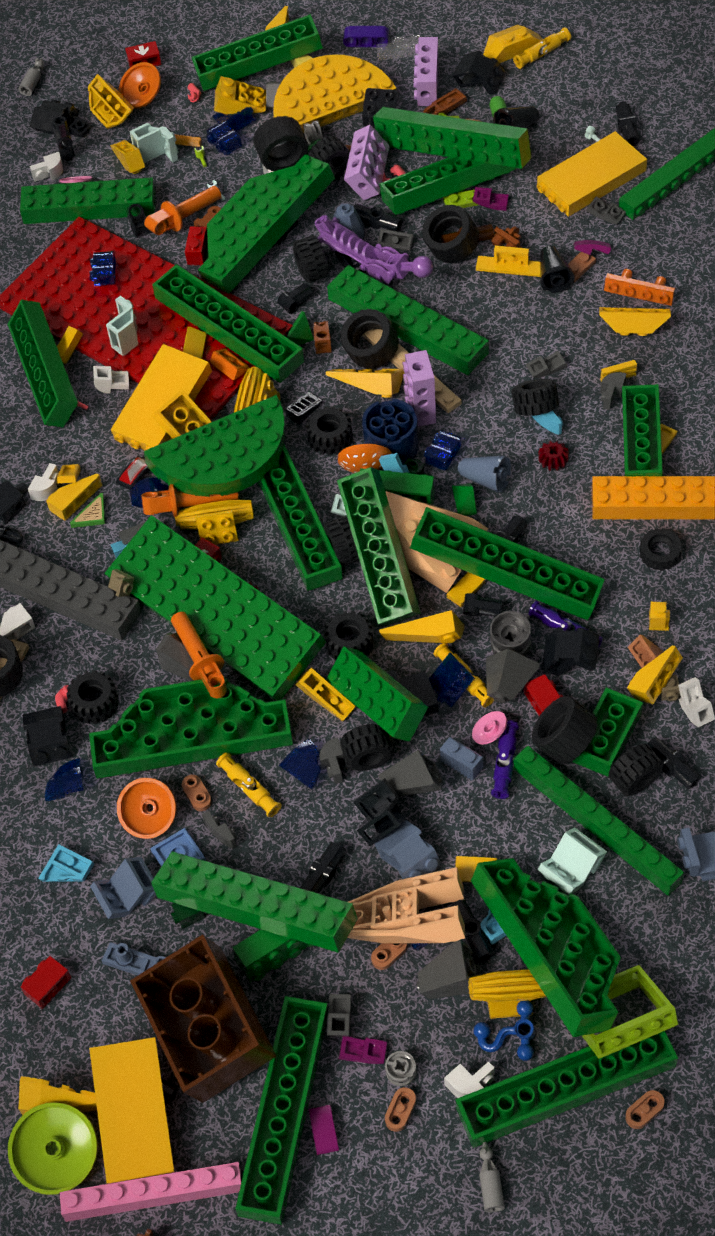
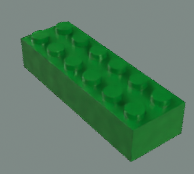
M659 384L622 386L625 476H662Z
M343 646L326 679L327 682L393 738L410 742L428 709L426 704L361 651Z

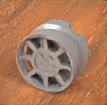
M317 120L313 121L312 124H304V133L308 144L317 139L322 140L323 135Z
M396 1051L389 1055L385 1063L388 1080L396 1086H406L414 1080L416 1076V1063L411 1054L405 1051Z

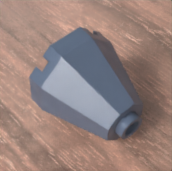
M348 203L338 206L333 218L336 217L339 224L363 239V221L355 208Z

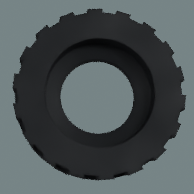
M656 528L655 530L648 531L640 543L639 552L642 562L647 567L660 571L675 567L679 563L682 553L681 539L676 533L665 528ZM655 543H665L670 547V553L666 556H657L653 554L651 548Z

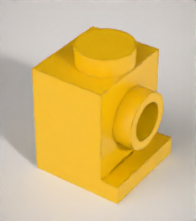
M666 602L650 603L649 630L669 631L670 610H666Z

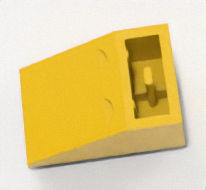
M221 76L215 90L214 111L226 115L265 112L266 90Z

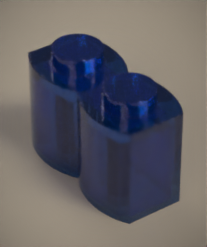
M224 121L206 130L207 141L211 145L214 144L219 153L227 156L242 147L240 136Z
M114 251L93 253V258H90L92 268L89 272L90 280L94 282L95 286L115 284L116 258Z
M441 430L439 434H435L432 445L427 447L424 452L426 464L446 471L461 448L462 437Z

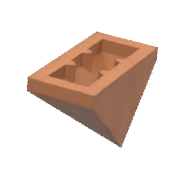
M641 634L628 646V649L641 668L663 653L662 649Z

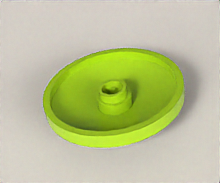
M45 1103L27 1111L13 1127L8 1142L9 1164L16 1178L28 1189L46 1195L60 1194V1192L69 1191L79 1186L92 1171L98 1153L97 1135L90 1120L75 1107L63 1103Z

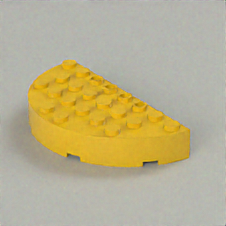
M348 55L319 56L301 63L285 76L275 95L273 118L277 116L292 117L298 121L304 133L303 126L306 123L312 124L313 121L317 120L320 127L362 112L367 88L397 90V88L382 70L368 61Z

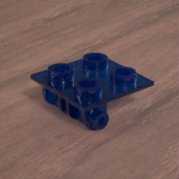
M245 107L241 112L238 111L237 114L217 113L212 116L230 135L257 120L252 115L253 109L251 107Z
M449 653L431 675L429 681L439 696L437 700L440 703L446 702L452 708L475 678L452 653Z

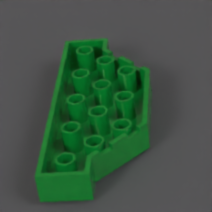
M305 154L295 166L250 178L207 224L208 259L198 269L202 279L229 294L335 179L330 165Z
M226 678L224 680L227 692L225 696L218 699L210 696L202 679L144 689L139 694V698L135 703L131 704L121 715L122 718L116 724H113L109 730L89 733L94 773L96 778L99 779L215 759L226 752L232 756L293 745L286 700L265 703L261 699L254 698L241 687L231 684Z
M514 858L478 863L471 879L472 884L571 1035L577 1037L611 1029L618 1010L607 995L621 957L580 898L571 893L569 896L557 891L558 887L544 881L540 884L531 880V876L522 872Z

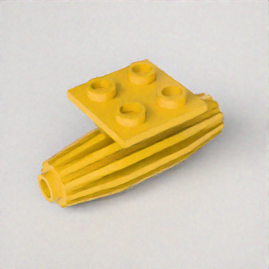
M251 367L247 370L239 387L234 413L277 395L280 401V393L274 387L273 381L270 380L267 373H264L258 367Z
M223 500L178 511V515L175 517L176 526H180V529L198 530L200 539L203 537L213 544L238 541L235 524L254 518L252 501Z
M529 969L496 971L471 977L468 981L471 1000L487 1001L490 1019L520 1017L516 1009L520 1001L529 1000L531 1002V1000L546 997Z

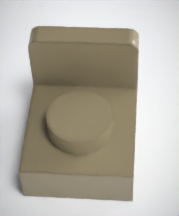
M118 569L112 570L108 588L116 591L117 597L129 596L133 589L134 577Z
M677 674L672 675L665 687L662 688L660 693L661 701H675L681 698Z

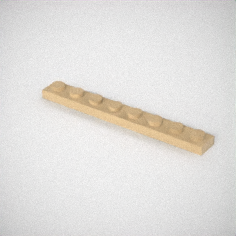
M372 329L365 332L362 336L374 346L380 340L383 330ZM398 344V349L390 361L398 369H403L402 362H405V354H409V352ZM434 376L435 402L449 413L462 404L461 399Z

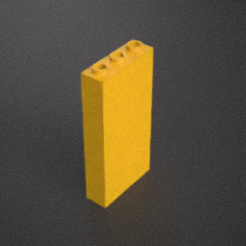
M615 131L537 176V189L551 203H554L562 213L564 212L569 217L591 204L596 196L601 198L645 172L647 158Z
M163 344L112 426L111 432L114 439L119 443L125 442L134 449L140 448L144 451L171 440L170 435L153 418L154 414L182 389L194 402L212 372L209 362Z
M156 1038L89 1048L107 1184L174 1173Z

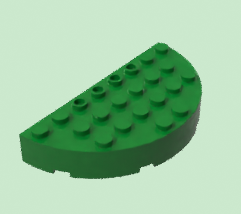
M277 395L147 449L144 451L145 463L159 480L162 479L168 483V486L173 484L174 489L176 488L178 491L186 494L210 497L209 495L221 494L223 496L242 491L260 481L264 474L274 467L281 455L285 439L284 414Z

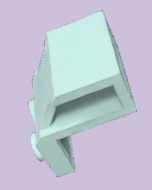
M146 123L130 131L132 145L140 150L144 163L164 153L172 163L178 160L177 153L179 152L175 145L176 137L166 127L157 128Z
M119 296L115 299L119 315L108 322L106 327L111 347L124 356L138 345L136 316L133 311L134 306L130 300Z
M574 827L564 833L552 857L541 863L538 871L546 879L557 884L563 892L572 894L584 885L590 872L594 874L597 871L607 851Z

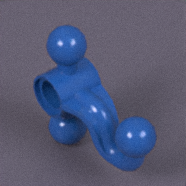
M529 1000L520 1001L517 1004L516 1009L521 1019L516 1022L515 1026L503 1027L498 1032L495 1041L491 1044L486 1041L491 1031L489 1025L485 1022H479L474 1026V1035L478 1038V1044L484 1051L495 1052L500 1049L507 1035H517L521 1039V1045L517 1049V1056L522 1061L532 1059L534 1049L530 1045V1041L535 1037L536 1029L532 1022L529 1021V1015L532 1014L534 1009L533 1004ZM523 1025H529L531 1030L529 1034L521 1035L520 1028Z

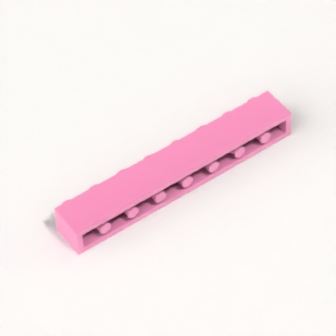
M239 1162L63 1191L60 1192L61 1215L68 1222L238 1193L242 1182L241 1167Z

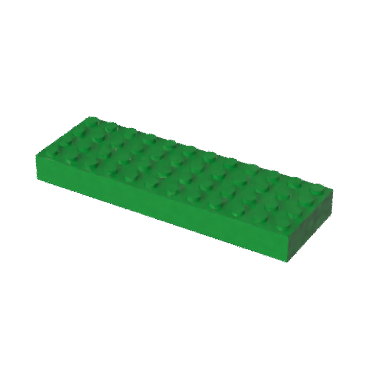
M152 515L104 573L110 579L112 570L118 569L134 577L133 589L130 595L171 625V618L174 614L186 612L207 651L211 654L222 656L224 664L275 701L282 700L326 643L320 633Z

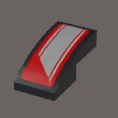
M139 456L135 457L122 471L116 480V484L129 490L139 485L142 481V476L150 470L145 463V459Z

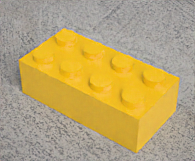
M183 389L159 408L153 417L172 439L212 422Z

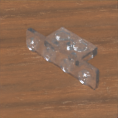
M411 35L410 38L397 36L391 40V43L377 44L378 61L415 57V55H418L415 54V44H418L420 35ZM438 38V55H440V40H439V38Z

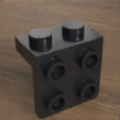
M366 89L362 112L363 126L371 125L375 128L373 116L382 107L396 109L397 90Z

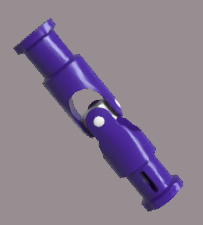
M535 601L530 607L528 615L540 619L543 624L550 628L562 627L563 631H570L573 624L575 630L577 628L588 630L569 618H563L557 611L540 605L539 601ZM601 636L599 637L598 648L600 647L603 640V637Z
M507 720L506 729L499 737L498 742L500 751L496 758L493 776L495 784L494 789L491 790V795L499 799L509 797L508 785L512 778L513 756L517 743L515 736L516 730L519 728V724L512 720Z

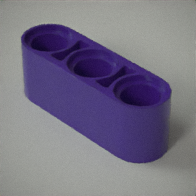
M347 26L344 29L343 44L346 47H386L388 45L389 29L385 26Z

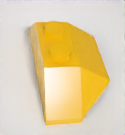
M515 25L489 35L483 55L489 59L495 58L499 63H502L524 53L525 49L543 39L538 33L524 26Z
M99 74L88 85L90 111L107 129L122 124L133 111L134 107Z
M599 307V315L620 335L637 333L639 336H646L652 334L671 317L670 309Z

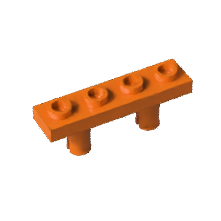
M624 269L621 276L608 273L606 275L604 291L672 306L675 288L665 286L666 278L662 276L657 277L654 284L631 279L633 273L629 269Z

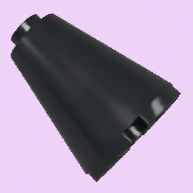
M534 106L501 108L494 113L493 123L528 129L539 120V111Z
M546 246L540 252L541 287L544 291L548 290L551 293L563 292L569 288L571 282H574V272L555 246Z

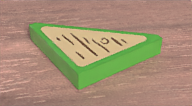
M100 493L70 522L71 528L105 524L103 493Z

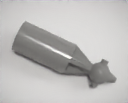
M36 58L35 66L29 68L18 88L22 95H32L41 77L40 69L42 70L44 66L43 58Z
M483 1142L479 1154L484 1161L479 1177L484 1210L488 1213L498 1212L505 1209L500 1173L491 1161L493 1156L492 1149L488 1147L486 1142Z

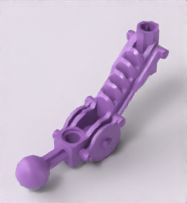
M323 215L314 222L320 232L318 240L321 244L325 243L331 251H338L361 263V270H366L370 277L385 285H388L392 279H403L409 271H412L419 278L428 277L433 271V263L428 257L419 256L413 262H409V255L407 253L400 254L395 249L387 246L382 247L380 244L374 247L359 238L351 230L339 224L336 217L329 220L327 215Z

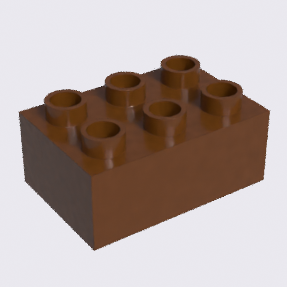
M202 934L130 980L183 1093L204 1103L276 1057L222 948Z

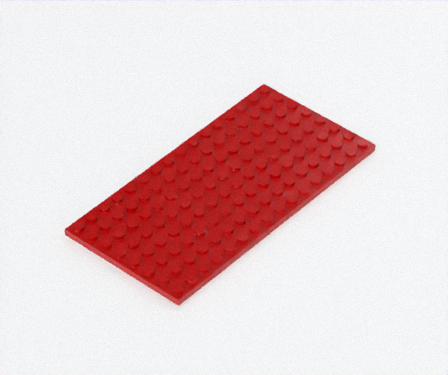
M78 217L0 295V309L10 315H13L21 300L40 302L53 338L61 341L68 326L79 330L83 335L75 350L105 366H111V369L114 371H128L129 379L138 384L163 344L183 352L188 327L204 332L155 298L152 284L175 265L81 217ZM197 277L287 337L293 325L230 293H225ZM119 296L132 302L137 324L138 345L124 356L111 347L106 327L108 322L119 315L115 301ZM207 334L202 359L209 362L212 372L194 400V403L212 420L239 390L246 372L235 380L230 379L210 363L213 351L227 349L249 368L255 366Z

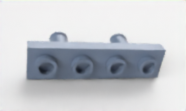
M110 942L103 956L102 963L138 976L166 957H154L129 949L125 943L117 945Z

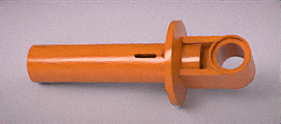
M212 186L176 206L169 201H165L161 204V210L149 215L145 219L144 225L156 235H162L170 229L177 232L182 229V219L220 200L221 192L216 186Z
M173 484L169 485V490L146 492L141 495L144 514L154 515L172 511L174 518L177 517V511L182 507L223 500H238V492L223 496L221 494L209 495L210 497L195 496L177 491L176 488L174 489Z
M186 612L174 614L171 618V623L194 662L189 670V676L194 681L202 679L211 697L222 698L227 692L224 677L220 672L224 666L222 656L218 654L209 655Z

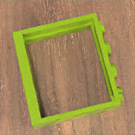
M640 965L614 975L607 996L609 999H613L640 987L657 1009L600 1034L583 1035L582 1037L598 1059L678 1025L675 1007Z

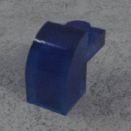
M157 477L140 480L130 490L132 506L143 508L141 496L143 493L169 490V486L161 484V480Z

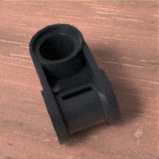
M139 204L129 205L126 213L135 238L144 232L150 233L151 231L144 225L146 216L142 206ZM132 207L138 208L139 213L137 216L131 214Z

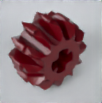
M549 440L548 444L543 443L542 448H539L538 461L542 463L543 468L548 467L549 471L552 468L558 471L559 467L564 468L565 463L569 461L568 448H565L564 443L559 444L558 440L555 443Z

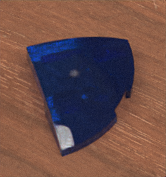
M307 739L294 748L279 766L312 790L321 771L317 756L320 758L319 749L314 742Z
M80 758L60 766L49 779L45 789V802L65 798V794L84 790Z

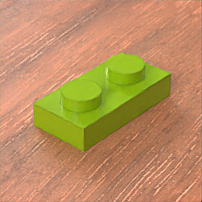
M475 189L443 197L445 205H456L462 208L479 205L473 202Z

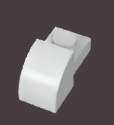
M59 152L44 156V162L30 166L34 182L48 177L53 181L60 177L63 172V165Z
M93 366L94 385L99 391L110 393L111 389L129 390L128 371H111V366Z
M50 463L42 477L35 475L28 488L31 500L45 501L58 489L56 483H58L57 476L59 472L55 464Z

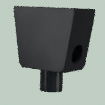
M9 481L0 484V520L5 525L26 505L23 495L28 492V487L23 482L16 487Z

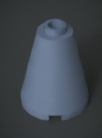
M507 456L464 458L458 464V472H460L462 477L495 492H503L509 482L506 481L507 475L511 474V462Z

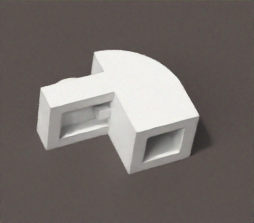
M694 677L678 685L681 695L679 699L680 705L694 725L700 727L715 720L712 704L703 697L699 679Z
M487 1062L472 1076L459 1064L444 1078V1085L453 1095L460 1098L483 1089V1085L485 1087L494 1080L495 1068Z

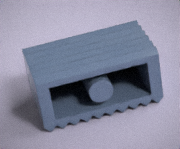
M449 737L440 748V761L460 772V775L467 776V779L470 778V781L474 780L484 767L483 756L452 737Z

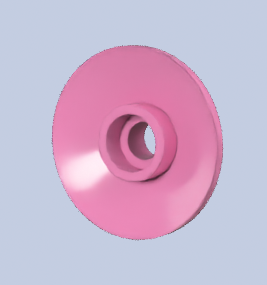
M67 177L59 181L63 184L89 182L92 180V177Z
M493 711L484 715L473 728V740L481 745L495 741L506 729L507 717L500 711Z

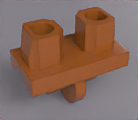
M496 226L494 229L495 235L491 240L494 246H501L505 242L506 247L523 248L520 246L519 240L521 235H519V228L516 226L511 229L507 227L503 231Z

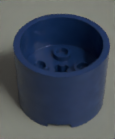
M399 399L380 403L377 401L370 405L362 418L364 444L381 445L388 448L392 454L398 453L402 465L408 458L413 460L419 448L417 416L413 407Z

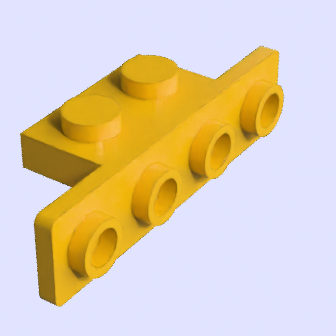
M495 246L494 257L478 256L476 271L540 277V262L529 261V249Z

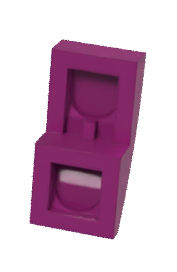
M475 187L473 202L494 210H507L509 194L492 193V188Z
M581 240L573 244L575 250L589 255L592 249L609 254L611 250L609 243L596 240Z
M342 1037L338 1059L369 1064H383L387 1042L371 1038L361 1040L352 1037Z
M326 1105L309 1109L317 1155L339 1151L331 1106Z

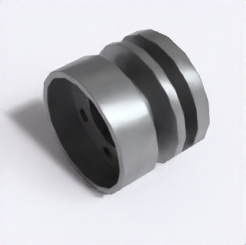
M505 611L498 614L492 620L490 639L493 653L496 654L509 648L523 656L528 655L531 649V625L523 614L516 611Z

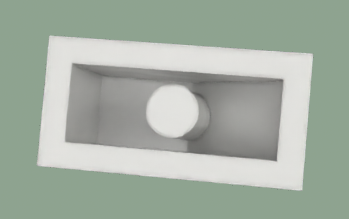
M21 603L11 607L4 613L2 618L0 635L8 637L9 640H17L35 628L32 617Z

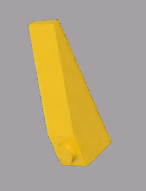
M382 368V370H375L374 372H372V369L358 370V372H356V369H332L326 371V375L373 394H381L383 398L392 397L393 394L399 392L404 374L403 369Z
M450 610L379 630V633L385 640L452 643L457 639H461L465 627L456 614Z
M24 1076L20 1078L18 1109L22 1116L38 1105L52 1102L70 1105L82 1113L97 1110L94 1092L81 1090L80 1093H76L74 1089L69 1088L70 1086L62 1085V1087L57 1088L49 1085L50 1081Z

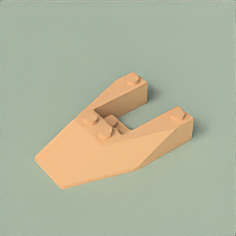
M385 491L408 569L447 593L461 572V569L410 549L413 536L426 507L487 531L488 528L473 518Z
M457 867L398 880L349 901L354 906L358 920L348 938L377 943H447L465 939V924L458 905L419 914V909L450 902L453 903L464 899V886Z

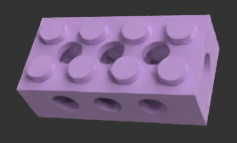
M419 37L418 44H415V54L418 55H415L416 66H414V76L417 77L414 78V88H417V90H414V100H417L418 106H429L437 100L438 37Z
M371 125L354 132L344 180L363 200L380 194L379 183H382L390 147Z
M427 351L405 354V362H402L405 373L403 374L405 402L415 410L418 426L436 423L435 378Z

